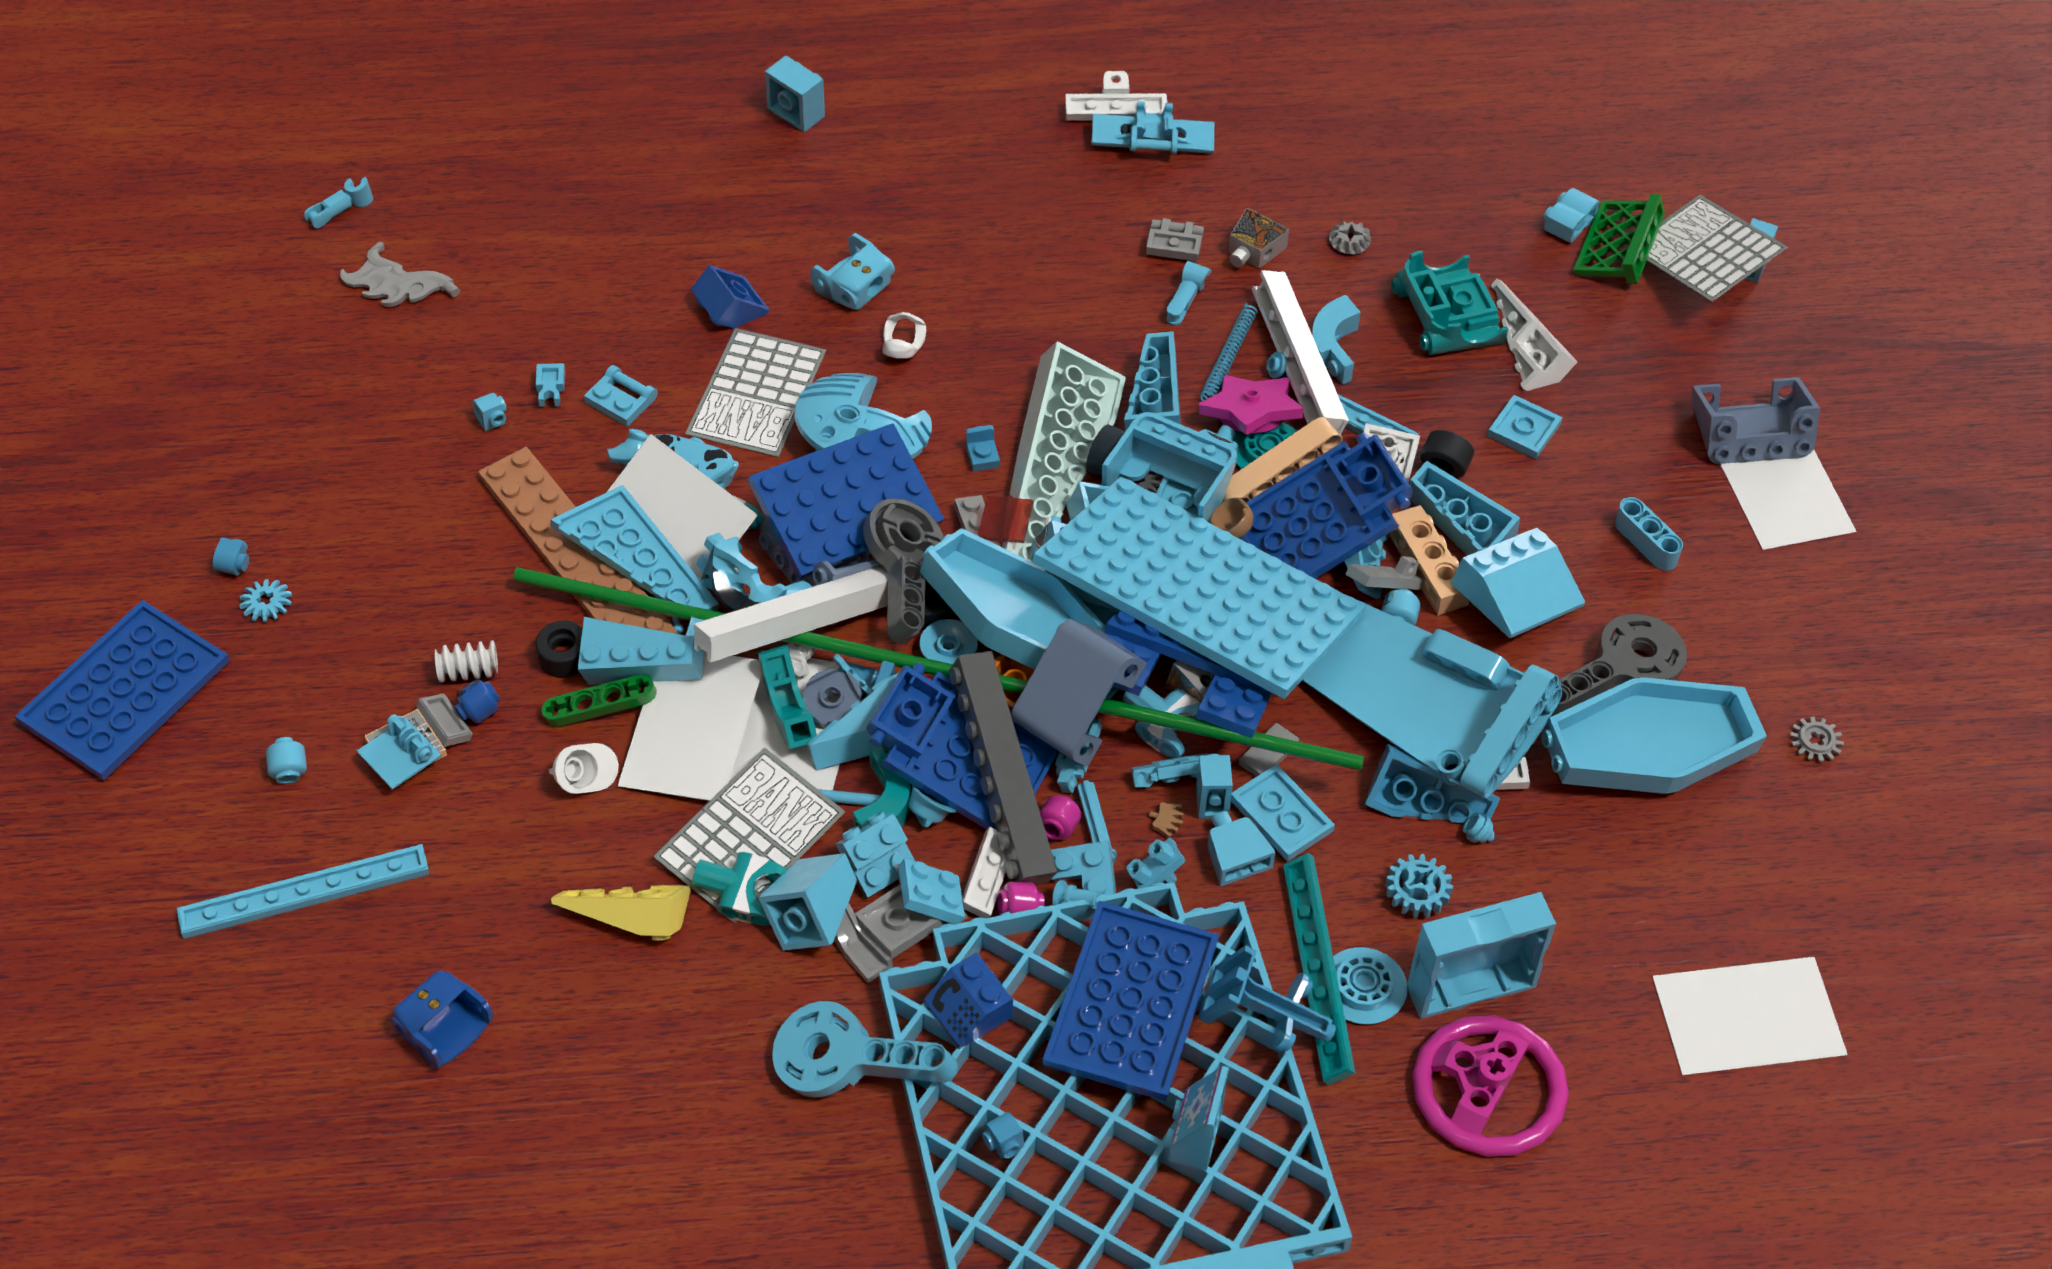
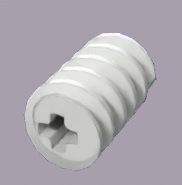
M494 640L490 641L488 649H485L482 641L478 642L477 650H473L470 642L466 644L465 651H461L458 644H455L454 650L451 653L447 645H443L440 654L435 649V665L439 682L445 681L447 673L451 681L457 680L459 672L463 680L469 679L471 671L475 679L481 677L482 670L487 678L492 677L494 669L498 674V659Z

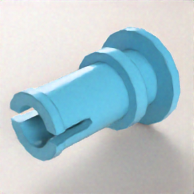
M1060 880L1055 885L1052 902L1053 905H1057L1062 902L1068 903L1069 900L1071 902L1084 900L1089 903L1088 906L1090 907H1087V909L1095 911L1096 898L1102 895L1100 891L1078 889L1077 886L1068 885L1066 881Z

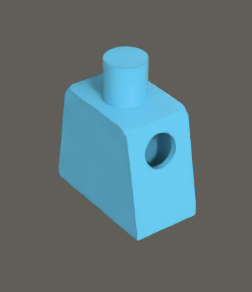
M1221 811L1212 817L1215 828L1209 831L1207 846L1220 887L1273 868L1275 850L1250 818L1244 817L1232 821L1227 811Z

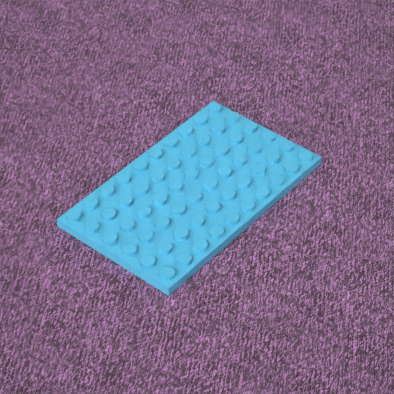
M1123 477L1117 479L1034 553L1032 563L1282 699H1285L1356 623L1363 615L1366 605L1356 601L1353 597L1333 589L1328 584L1314 579L1305 572L1282 562L1279 558L1261 551L1254 545L1233 536L1228 531L1208 523L1205 519L1191 514L1182 507L1174 505L1159 497L1156 493L1150 492Z

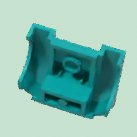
M1422 250L1410 254L1404 269L1396 272L1394 278L1391 279L1393 293L1397 294L1400 298L1409 297L1425 329L1423 335L1419 337L1420 346L1429 355L1506 343L1508 328H1499L1498 309L1479 273H1470L1468 269L1469 255L1462 256L1459 260L1448 266L1432 268L1424 264Z

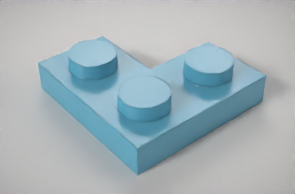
M1108 840L1051 850L1057 868V873L1052 878L1054 882L1082 878L1083 890L1100 891L1104 895L1116 893L1111 843Z

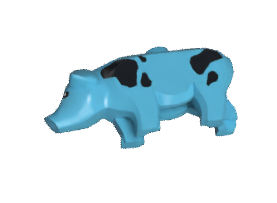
M629 429L627 439L615 448L606 449L609 461L627 466L649 435L638 429ZM672 434L653 435L724 490L732 482L739 463L733 460L731 454L727 451L705 444L696 437L688 439Z

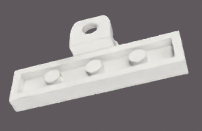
M1107 71L1104 74L1102 94H1066V120H1093V114L1135 117L1137 101L1145 102L1146 113L1161 114L1165 103H1167V94H1129V78L1125 71ZM1113 78H1118L1121 81L1118 83H1114L1111 80Z

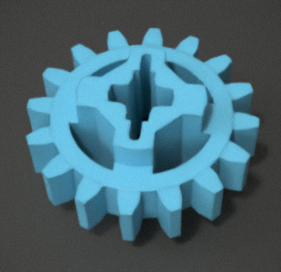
M1409 854L1407 862L1399 858L1396 867H1390L1385 886L1388 887L1386 896L1393 897V907L1403 906L1402 914L1411 910L1413 911L1414 918L1418 917L1419 912H1423L1426 918H1428L1432 909L1439 914L1442 905H1448L1453 890V885H1450L1452 876L1445 874V865L1439 867L1435 865L1436 858L1428 862L1425 861L1424 854H1421L1419 860H1415L1413 855ZM1400 879L1403 880V882H1402L1403 887H1402V888L1400 887V884H1399V880H1400ZM1436 884H1437L1438 887H1439V892H1438V893L1435 892V891H1436V887H1435Z

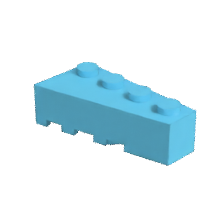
M1174 331L1146 334L1139 370L1136 372L1133 393L1130 395L1128 412H1126L1124 418L1125 431L1135 417L1144 412H1151L1181 424Z
M1426 461L1410 479V486L1413 489V495L1410 500L1416 506L1421 505L1426 514L1432 517L1433 522L1467 556L1518 535L1519 516L1430 462Z

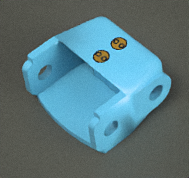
M854 233L848 238L851 256L836 264L829 271L816 265L810 270L811 284L817 293L830 301L859 310L889 285L891 275L895 272V267L892 261L882 254L870 241Z

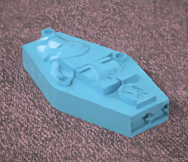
M961 528L952 535L947 534L940 543L935 546H929L922 556L924 562L920 573L973 635L986 647L1034 670L1054 637L1057 628L1065 621L1076 620L1105 633L1106 626L1062 578L1032 563V561Z
M1645 677L1626 681L1550 717L1541 733L1543 746L1548 748L1552 758V768L1555 773H1558L1562 784L1664 794L1678 792L1757 753L1767 737L1745 687Z

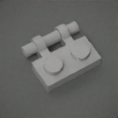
M1163 218V221L1152 219L1146 254L1198 262L1204 226L1194 225V222L1186 221V224L1171 222V219Z

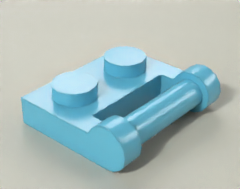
M611 365L607 369L605 376L584 395V401L589 406L628 427L656 399L658 391L650 385L645 386L621 373L620 368ZM617 382L639 394L640 397L636 399L613 385Z

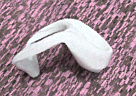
M905 312L890 315L883 331V354L893 358L913 357L925 341L926 325L924 321ZM908 319L915 323L916 332L912 344L903 340L892 339V333L898 320Z

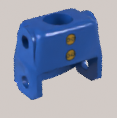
M436 971L394 1008V1016L390 1019V1023L397 1033L410 1043L426 1062L434 1069H439L468 1049L483 1033L488 1024L494 1019V1016L486 999L472 987L458 980L448 971Z

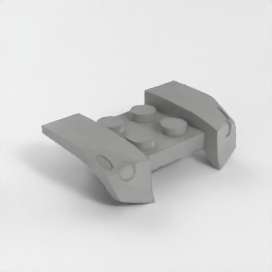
M900 864L894 865L900 885L854 913L848 902L834 939L844 958L867 983L878 977L880 972H885L892 968V959L933 933V928H939L949 923L904 908L899 874ZM965 912V918L963 919V921L968 918Z

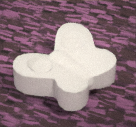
M789 643L787 647L789 648L794 673L799 677H806L809 674L807 660L814 655L816 649Z

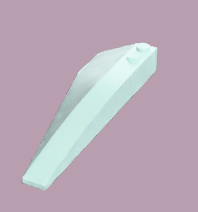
M1058 341L1040 358L1019 444L1004 527L1002 548L1030 561L1032 541L1045 527V518L1049 516L1061 518L1062 512L1068 504L1078 482H1081L1084 478L1088 453L1098 432L1107 424L1114 425L1126 379L1125 376Z

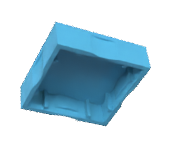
M1541 892L1422 924L1407 983L1408 993L1420 1019L1460 1009L1480 1001L1496 999L1536 988L1543 967V956L1550 945L1556 922Z

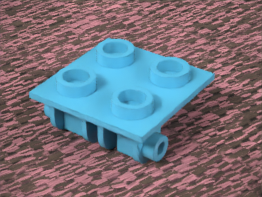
M395 714L391 715L387 720V731L357 750V753L392 790L442 757L407 718L404 719L402 716Z

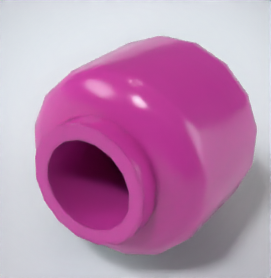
M1056 795L1050 797L1040 810L1047 838L1052 840H1065L1070 837L1081 819V811L1078 805L1066 796Z
M1008 882L1003 890L998 891L997 908L999 914L1005 912L1016 913L1044 906V895L1042 892H1038V888L1033 882Z

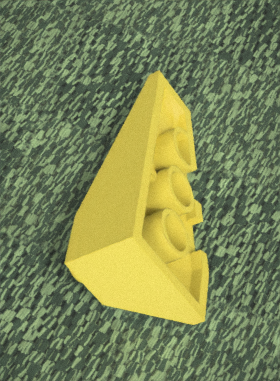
M656 885L651 886V889L642 890L637 893L633 892L632 887H622V889L609 891V894H605L604 889L567 890L551 897V903L640 936H652V940H667L682 927L690 895V886Z

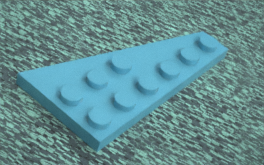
M623 485L550 520L552 528L658 599L712 611L718 610L719 603L705 586L700 584L699 578Z

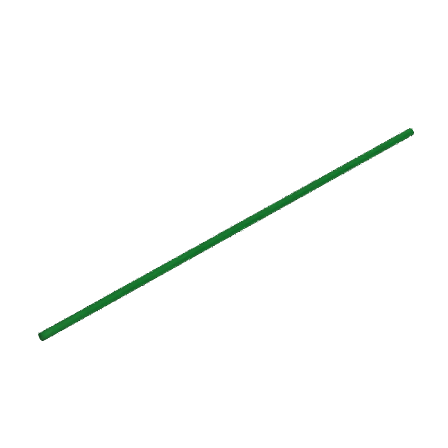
M520 567L515 569L513 577L516 582L686 620H691V617L708 620L725 614ZM810 632L780 640L881 664L884 660L894 663L895 667L899 668L904 666L913 668L915 663H920L925 667L924 673L934 675L939 671L948 678H950L949 671L953 665ZM999 675L1003 691L1021 695L1028 682ZM1106 698L1098 712L1358 771H1361L1364 756L1258 732L1254 733L1253 738H1249L1203 720Z

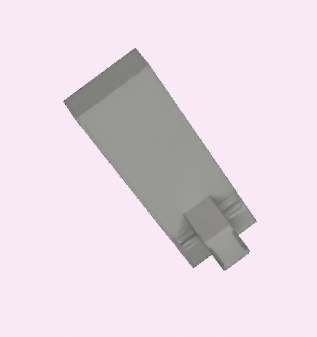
M1401 556L1397 566L1394 568L1349 564L1346 572L1347 576L1366 587L1420 590L1424 580L1416 575L1419 561L1407 556Z

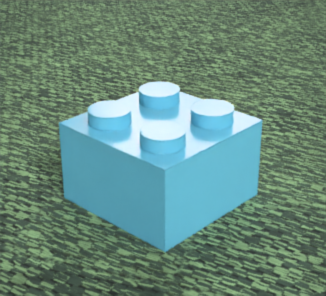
M784 56L765 71L767 109L803 132L825 117L823 79L818 74L811 72L788 56Z

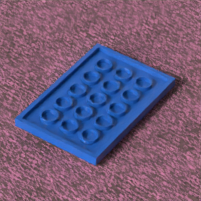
M894 423L753 474L747 479L798 580L812 575L814 566L820 561H828L832 566L865 554L868 547L863 534L864 521L872 509L883 500L893 498L907 500L929 513L938 525L945 520ZM901 532L904 538L908 537L906 534Z
M142 600L15 715L18 724L104 781L226 666L230 659L228 654Z
M1098 901L1045 1051L1042 1065L1167 1102L1218 944L1219 934Z

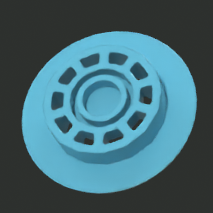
M1364 947L1346 949L1333 956L1345 1020L1357 1024H1376L1390 1019L1401 1009L1407 996V981L1402 969L1391 957L1381 951Z

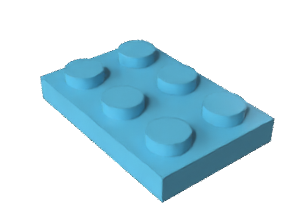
M1278 764L1232 792L1231 802L1245 817L1251 819L1262 835L1287 862L1334 832L1335 824Z

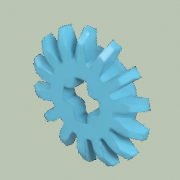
M265 579L263 587H261L256 581L254 582L256 590L246 587L245 592L248 594L240 596V600L244 601L239 605L240 609L247 608L243 613L246 617L253 613V621H256L258 617H262L263 622H267V617L273 616L274 620L278 619L277 613L282 612L285 614L287 612L283 605L292 604V601L286 599L292 596L291 592L285 591L288 589V586L286 584L278 586L279 580L273 581L269 586V580ZM262 595L271 597L269 604L260 602Z

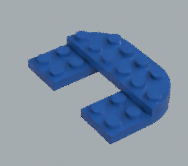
M1122 611L1115 614L1108 621L1105 634L1147 662L1133 688L1116 682L1112 686L1140 696L1161 654L1215 674L1198 708L1196 718L1253 738L1268 706L1272 694L1270 691ZM1134 664L1127 667L1124 677H1128L1132 673Z

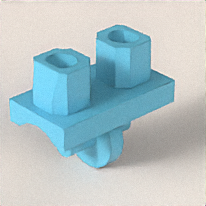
M1169 837L1165 842L1156 839L1149 846L1148 853L1150 855L1145 860L1134 859L1127 865L1131 878L1138 889L1150 887L1155 883H1162L1164 880L1168 883L1176 882L1177 877L1174 872L1186 860L1178 850L1176 842Z

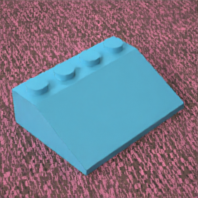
M1538 528L1463 557L1451 581V584L1509 638L1581 608L1585 604V600L1557 545Z

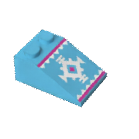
M1221 1066L1185 1090L1183 1101H1176L1172 1119H1176L1177 1124L1175 1129L1169 1128L1165 1147L1170 1148L1169 1161L1207 1171L1222 1115L1229 1067Z

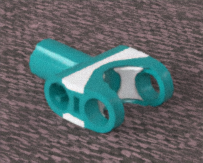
M739 852L732 868L700 859L694 870L692 886L721 894L717 910L722 915L741 922L766 926L771 924L761 902L754 895L762 886L772 885L788 869L765 857L747 852Z

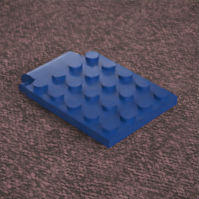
M1361 433L1356 438L1359 444L1350 449L1343 441L1247 501L1246 504L1252 510L1254 519L1252 528L1242 539L1244 542L1254 545L1261 551L1279 558L1282 562L1316 579L1400 527L1391 511L1398 507L1401 509L1408 508L1411 504L1409 499L1413 495V489L1377 435L1368 437L1366 433Z
M915 663L913 668L909 666L902 667L866 727L868 734L871 736L869 742L873 746L879 747L883 744L890 749L881 765L987 830L989 827L997 830L996 824L990 818L988 796L982 791L980 769L973 760L974 748L972 741L966 736V721L963 712H960L958 708V694L955 685H952L950 678L939 671L934 674L931 680L922 675L925 667L920 663ZM1013 722L1035 795L1059 751Z

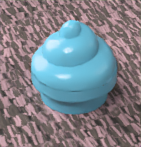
M1474 813L1468 818L1463 827V832L1466 833L1467 839L1473 843L1491 842L1494 840L1493 823L1485 814Z

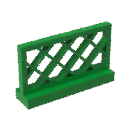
M1650 194L1648 201L1602 200L1573 269L1574 275L1625 277L1627 284H1638L1665 216L1661 194ZM1607 210H1618L1610 216L1606 215ZM1636 210H1643V212L1634 217L1630 214ZM1622 217H1625V218L1628 219V220H1626V221H1624V222H1622V223H1620V224H1618V225H1616V224L1614 223L1615 221L1621 219ZM1607 225L1611 227V229L1603 233L1599 232L1600 229ZM1633 225L1636 227L1635 230L1627 234L1623 232ZM1616 234L1620 236V238L1612 242L1607 240ZM1601 242L1605 245L1595 251L1591 249ZM1625 243L1629 245V247L1621 251L1616 249ZM1610 251L1613 254L1604 260L1600 258V256ZM1593 260L1597 262V264L1591 267H1584L1585 264ZM1617 261L1622 263L1621 267H1609V265Z

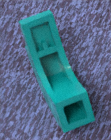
M785 645L758 653L767 698L785 744L789 749L807 745L817 733L812 713L805 706L799 691L789 648Z
M881 745L879 747L869 748L870 766L882 784L884 792L872 804L853 811V828L856 826L859 829L869 824L867 819L881 811L885 814L894 813L902 828L910 812L908 802L911 795V783L881 765L887 755Z

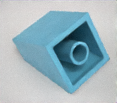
M845 853L798 859L758 897L783 951L829 946L834 942L857 882V878Z

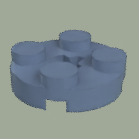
M826 669L816 673L809 679L802 699L807 709L812 713L813 721L818 723L820 727L826 728L831 722L840 720L851 711L852 708L850 706L857 700L861 702L862 693L860 685L854 676L847 672L846 674L837 672L836 669ZM833 693L834 696L840 695L835 703H827V695Z

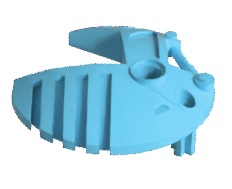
M861 373L834 374L830 377H822L816 380L815 383L809 384L800 393L799 399H797L794 415L801 435L816 451L894 423L912 459L922 452L923 447L926 448L931 435L932 422L931 417L925 410L908 418H902L878 408L868 407L877 384V377Z

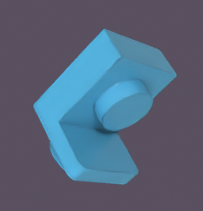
M977 426L967 429L966 449L972 471L999 468L1000 459L994 441L993 426Z

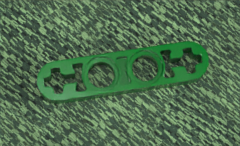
M636 675L551 697L544 702L541 712L550 726L559 727L645 705L655 698L657 689L648 675ZM641 686H645L643 693H639ZM627 689L630 690V691H628L629 694H630V697H628V695H627V693H626L625 690H627ZM610 693H621V696L617 701H606V698ZM582 700H592L589 708L585 710L578 709V704ZM569 704L571 705V708L573 710L572 712H569ZM560 708L558 714L553 716L555 709Z

